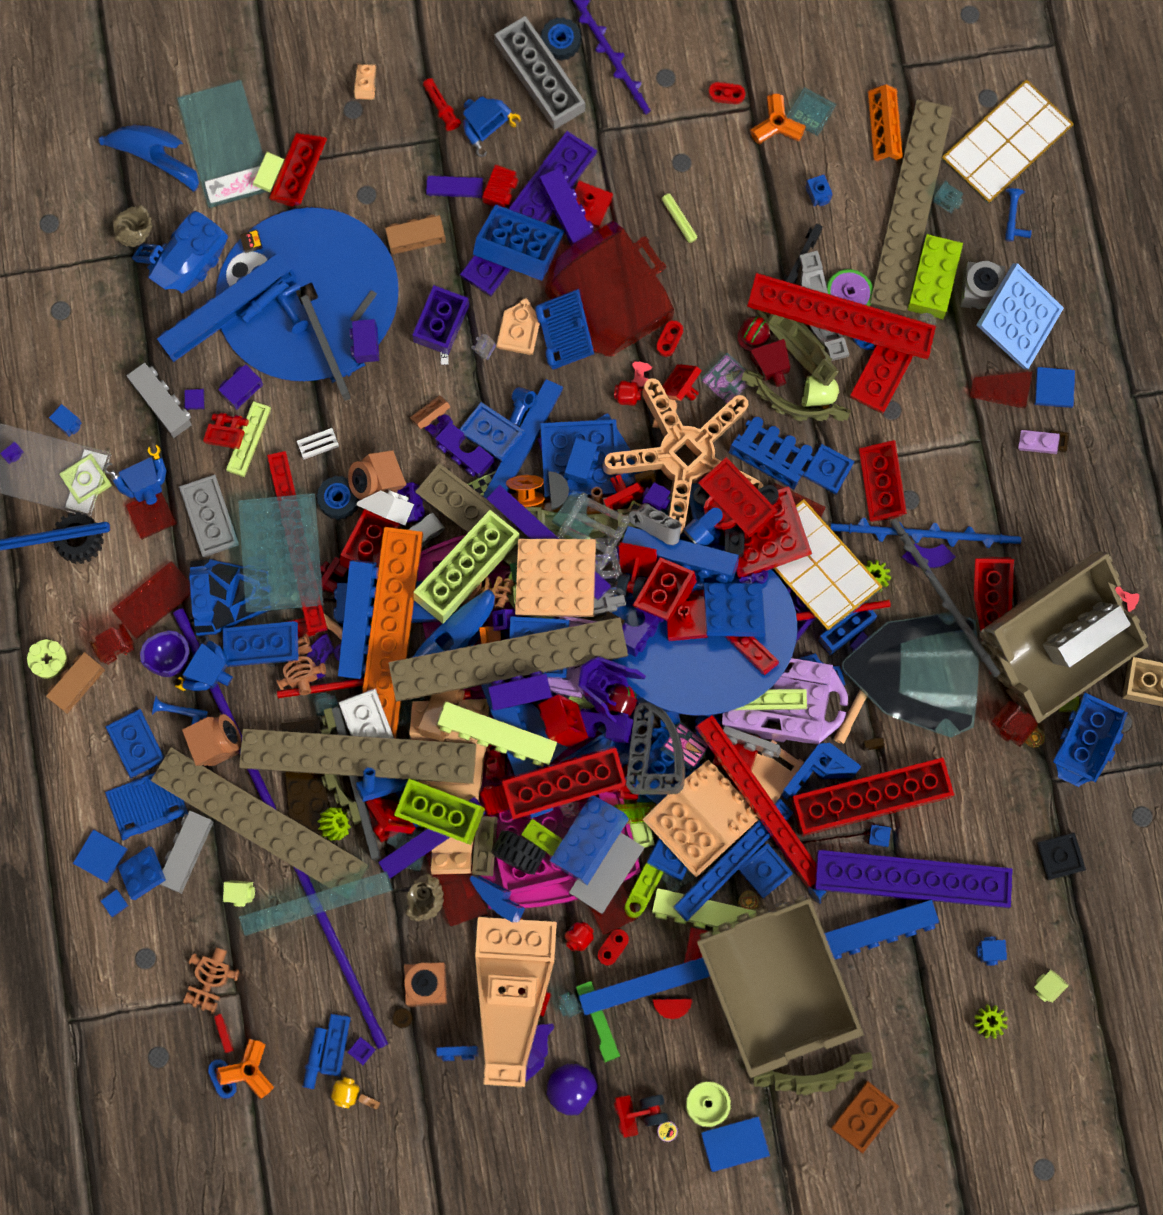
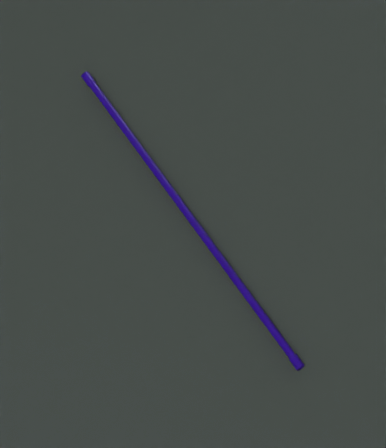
M179 609L173 615L193 655H195L200 645L184 609ZM217 683L214 689H209L221 715H227L235 723L242 742V734ZM247 769L262 802L277 810L259 770ZM293 866L370 1029L377 1049L388 1045L387 1039L376 1021L309 876Z

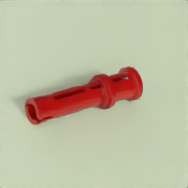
M432 78L425 80L423 86L438 109V116L444 121L446 130L452 131L459 127L461 121L454 115L453 108L447 105Z

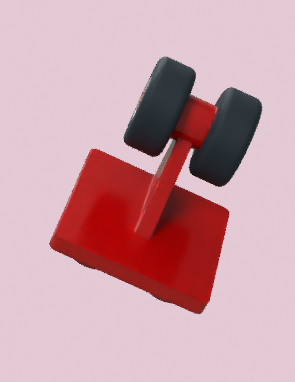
M621 542L619 544L620 571L632 574V578L630 575L621 574L617 582L616 594L617 596L624 595L626 598L629 593H633V598L636 600L647 581L646 578L640 576H650L657 564V550Z
M630 1095L616 1098L614 1107L616 1113L619 1114V1130L624 1138L639 1135L635 1119L637 1116L649 1114V1116L644 1117L646 1127L668 1122L667 1113H661L659 1105L665 1103L663 1095L640 1099L641 1108H647L648 1110L635 1113Z

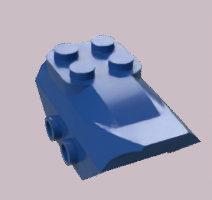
M193 211L172 233L170 241L162 246L163 251L159 253L160 256L154 259L156 261L155 264H150L147 267L149 269L148 278L165 290L176 289L180 293L188 291L197 286L199 282L204 281L210 268H214L217 265L228 235L202 213Z
M1084 693L1076 712L1072 711L1068 719L1071 722L1069 728H1065L1060 737L1063 741L1053 761L1057 767L1058 778L1077 787L1089 781L1096 782L1107 762L1112 761L1115 755V751H1113L1115 744H1119L1122 740L1123 733L1121 731L1128 712Z

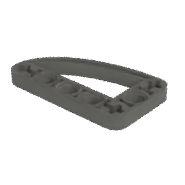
M640 703L635 708L626 786L633 794H678L683 790L685 780L684 753L678 731L663 709L651 703ZM645 709H647V711H648V712H646L645 715H644V719H645L646 721L643 720V716H642V714H641V713L644 712ZM654 716L661 719L669 731L674 750V774H647ZM640 727H647V731L644 734H638ZM639 744L645 745V749L642 752H636L635 750ZM637 762L643 763L640 770L633 769ZM635 776H637V780L640 784H637L634 788L633 785L636 783ZM659 780V786L651 788L650 784L652 781ZM677 781L678 784H675L674 787L670 785Z

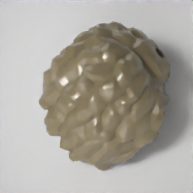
M142 205L127 208V210L116 215V218L113 220L114 233L116 234L115 240L119 241L122 245L131 247L143 244L153 227L151 223L152 218L148 217L147 209Z
M429 874L420 876L413 882V886L409 888L406 894V904L408 907L405 910V914L410 917V920L417 922L428 920L431 917L437 916V913L441 910V905L444 902L442 898L444 892L436 877H432Z

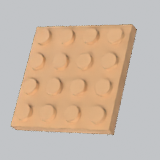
M518 539L515 615L594 617L596 539Z

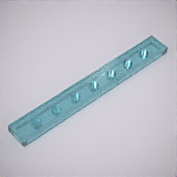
M386 871L246 914L239 918L244 935L246 936L392 891V886Z

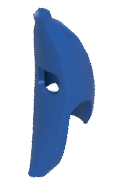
M131 125L121 127L112 131L107 136L99 138L100 145L134 154L180 180L193 192L199 185L198 175L194 169L165 153L163 146L177 148L180 144H183L179 138L167 131L151 126Z
M485 590L461 606L444 624L442 623L418 648L413 657L473 646L480 638L479 627H484L483 624L494 607V593L490 590Z

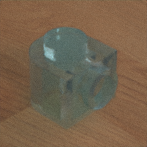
M327 693L318 694L313 700L316 716H324L325 709L338 706L336 696L327 695Z
M568 992L559 996L561 1005L558 1007L563 1017L567 1015L568 1018H571L583 1012L575 994L570 995Z

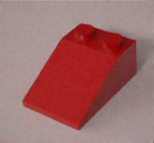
M660 557L633 606L669 621L694 588L697 582L695 572Z

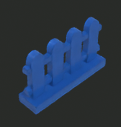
M755 417L752 421L748 420L745 424L748 428L743 436L738 435L734 440L729 453L795 490L800 478L804 474L802 468L807 461L811 462L813 456H811L812 447L810 445H803L801 449L795 447L796 439L791 435L787 436L784 440L779 438L780 431L776 426H771L768 431L762 428L763 420L760 417ZM760 433L764 437L760 444L756 445L753 443V440ZM774 442L781 445L775 455L769 452ZM790 452L797 454L792 464L785 461Z

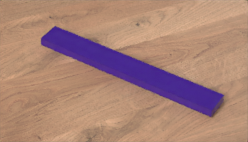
M501 485L488 496L487 500L529 539H559ZM595 571L594 598L599 600L611 588V585Z

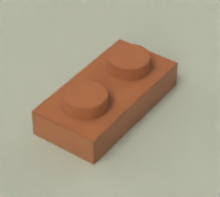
M438 396L411 416L410 419L419 429L427 427L435 418L443 415L450 408V405L444 398Z

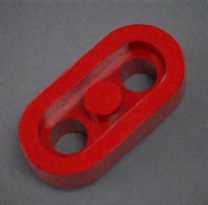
M716 82L709 88V97L714 102L740 104L745 99V89L738 84ZM720 92L721 95L717 96L714 93ZM738 94L739 97L735 98L733 97V95Z
M670 321L666 324L657 342V352L661 356L669 357L675 352L683 335V326L680 322ZM674 329L677 333L672 334L670 331ZM668 346L669 350H664L662 347Z
M614 930L598 951V960L601 964L605 966L614 964L626 948L629 937L624 930ZM616 936H621L623 941L621 943L616 942ZM610 952L611 958L606 959L604 953Z

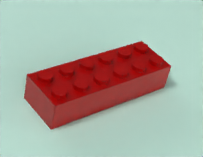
M614 746L500 780L512 819L626 786L617 749Z

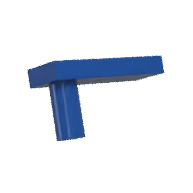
M366 768L363 771V781L356 782V789L362 801L365 802L404 790L408 780L375 778V770L373 768Z

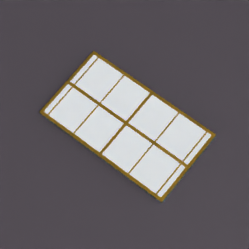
M1026 79L941 159L990 204L1072 128L1074 124Z
M803 499L796 507L812 554L773 569L821 624L830 631L881 591L883 586Z

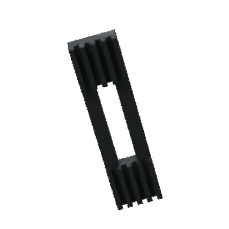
M816 223L813 229L810 227L806 235L808 240L800 255L808 253L810 247L814 248L822 232V225ZM799 257L789 276L786 274L782 281L795 284L798 277L797 272L801 266Z

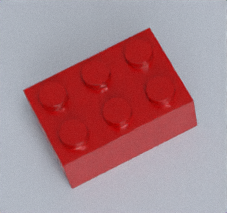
M364 509L340 555V565L349 569L351 560L377 562L376 567L379 568L384 527L399 529L400 523Z

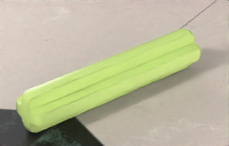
M671 194L664 195L662 202L689 243L697 239L696 233Z

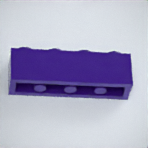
M559 167L540 176L538 182L571 247L592 238L594 228L592 223L586 220L584 216L586 214L581 204H578L575 190L569 187L567 174L565 171L562 172Z

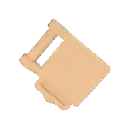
M780 748L781 753L779 756L794 766L791 771L773 758L758 753L752 769L753 774L774 803L778 801L785 787L804 763L803 760L796 759L782 748Z

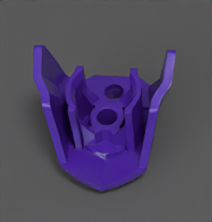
M597 656L582 665L578 686L587 701L594 705L597 712L616 723L617 720L609 713L608 707L604 703L605 701L616 706V703L608 698V690L617 683L628 687L626 677L644 680L646 676L637 669H630Z
M554 1023L537 1025L526 1065L525 1083L544 1067V1058L548 1055V1035L554 1029Z

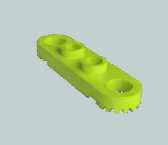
M647 862L624 906L625 913L632 918L642 915L663 874L662 871L650 866ZM630 903H637L640 907L639 912H632L629 907Z

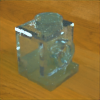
M945 181L936 193L933 202L952 213L955 208L959 209L962 205L964 193Z

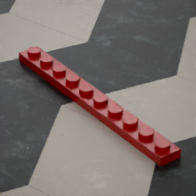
M286 451L270 454L267 457L309 634L326 631L328 629Z
M709 716L698 724L696 729L806 887H811L815 884L816 878L815 861L714 716Z

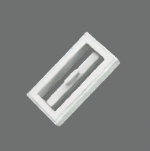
M332 428L297 441L303 459L339 447ZM328 435H331L330 437H327V438H324V439H322V440L313 442V443H311V444L302 446V445L307 444V443H309V442H312V441H315V440H317V439H320V438L326 437V436H328ZM332 440L334 442L332 444L305 453V450L317 447Z

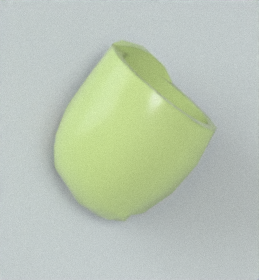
M813 375L808 376L805 382L804 397L802 398L801 405L803 407L822 406L827 408L837 399L839 393L838 383L833 379L829 386H824L817 377Z

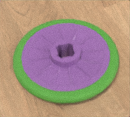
M845 269L836 272L829 279L826 286L828 294L867 306L871 305L873 286L863 273L853 269Z

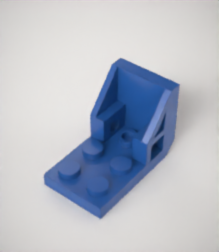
M830 742L818 744L785 787L781 796L786 800L790 796H795L801 788L800 782L803 781L805 783L812 772L821 779L853 778L861 766Z

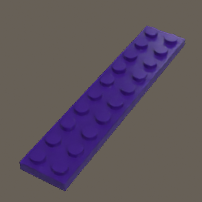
M566 131L509 210L546 223L554 211L538 182L539 177L560 167L561 171H565L569 179L567 183L572 188L596 156L597 150ZM474 255L460 276L491 297L511 269Z
M818 850L815 890L1011 908L1013 868Z

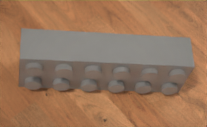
M526 16L494 34L496 46L554 130L585 112V101Z

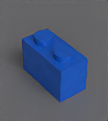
M576 438L564 478L586 484L588 479L591 480L594 473V468H591L593 461L597 462L600 451L597 450L598 444Z

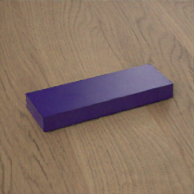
M427 177V196L482 198L483 178Z

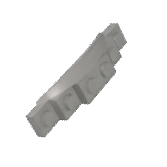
M818 251L800 255L799 259L802 266L801 286L828 294ZM809 325L815 337L826 346L828 355L832 358L831 361L849 357L845 338L841 334Z

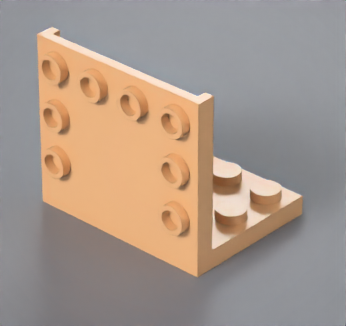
M709 759L684 780V788L680 793L668 794L643 819L695 877L702 873L759 820L744 796L734 788L730 781L722 775Z

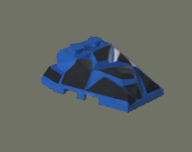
M211 559L190 561L191 604L196 636L218 634L222 632L223 628L239 625V622L246 619L250 620L272 610L269 572Z

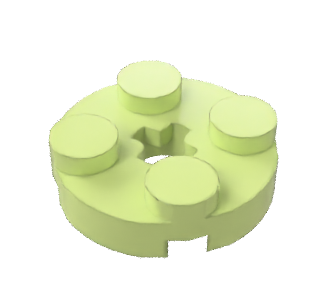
M41 640L30 647L27 663L35 675L44 679H50L58 676L63 668H65L67 654L58 642ZM46 654L52 657L48 664L42 661Z

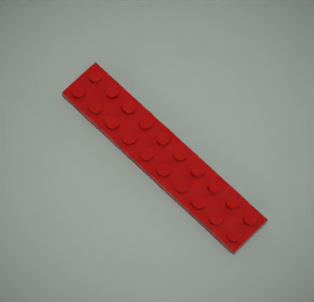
M758 273L755 275L747 307L926 360L930 356L936 329L935 325Z

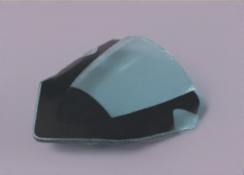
M950 612L889 621L865 640L842 663V669L846 675L884 714L951 738L974 727L978 690V653ZM967 617L966 622L977 637L976 620Z

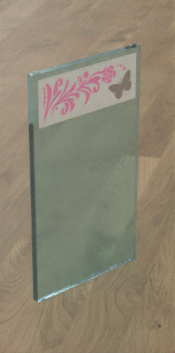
M236 81L177 98L208 207L213 208L267 192L253 186L264 156L242 81Z

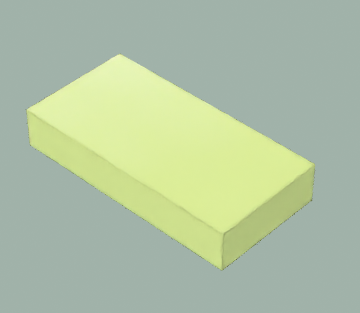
M267 152L253 182V186L270 192L284 159Z
M644 808L639 809L638 813L643 812L645 818ZM645 822L629 823L635 842L645 848L655 846L651 828Z

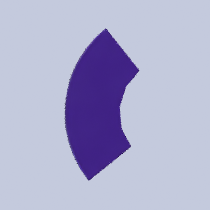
M916 543L914 544L921 556L929 561L928 566L930 568L945 566L956 558L943 544L931 549L920 547ZM909 551L901 557L907 563L920 568Z
M327 633L319 637L311 645L312 652H309L306 657L312 659L316 666H319L321 663L325 664L329 655L335 651ZM317 674V680L326 677L325 674Z

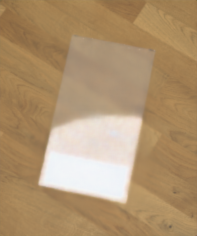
M0 423V453L13 442H16L24 451L19 460L10 464L0 454V494L75 514L76 512H80L82 515L85 513L91 517L105 474L104 466L109 463L111 453Z

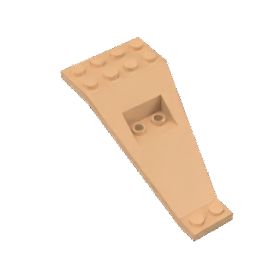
M486 699L463 700L458 704L459 707L489 717L490 709ZM412 701L409 732L411 740L437 741L421 736L418 729L429 701ZM451 731L449 736L445 737L444 742L477 745L474 784L418 781L466 801L473 797H476L479 801L486 747L477 744L476 739L470 738L465 740L458 737L459 733ZM449 838L433 849L431 873H471L474 839L472 844L469 845Z
M478 917L475 959L485 1054L484 1084L525 1087L526 1065L554 964L557 922L520 920L519 922L512 923L503 918ZM500 986H504L506 988V992L501 994L499 993L498 988ZM519 988H525L526 993L520 995L518 993Z

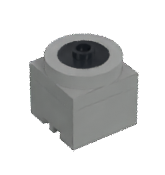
M989 261L968 262L963 272L960 307L986 309L1005 277V266Z

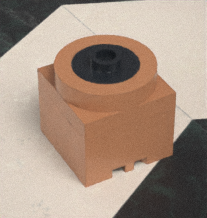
M393 451L368 454L361 461L354 462L349 469L348 482L354 496L361 500L378 491L388 493L391 490L397 493V490H401L406 486Z
M225 714L218 717H207L182 730L196 766H215L240 754L239 749L242 743L240 733L232 719Z
M444 962L404 965L406 1005L408 1007L448 1005L446 965Z

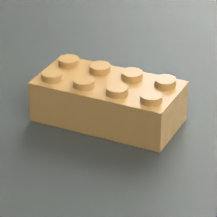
M1136 657L1131 658L1128 661L1122 699L1163 707V663Z

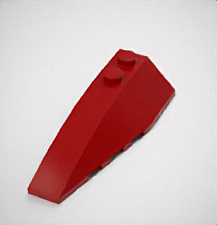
M1011 557L975 558L973 597L980 631L1012 609L1014 559Z

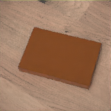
M867 1081L831 1129L863 1154L899 1106Z

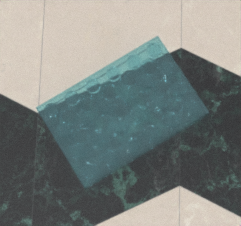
M315 493L240 500L239 516L246 612L324 605Z

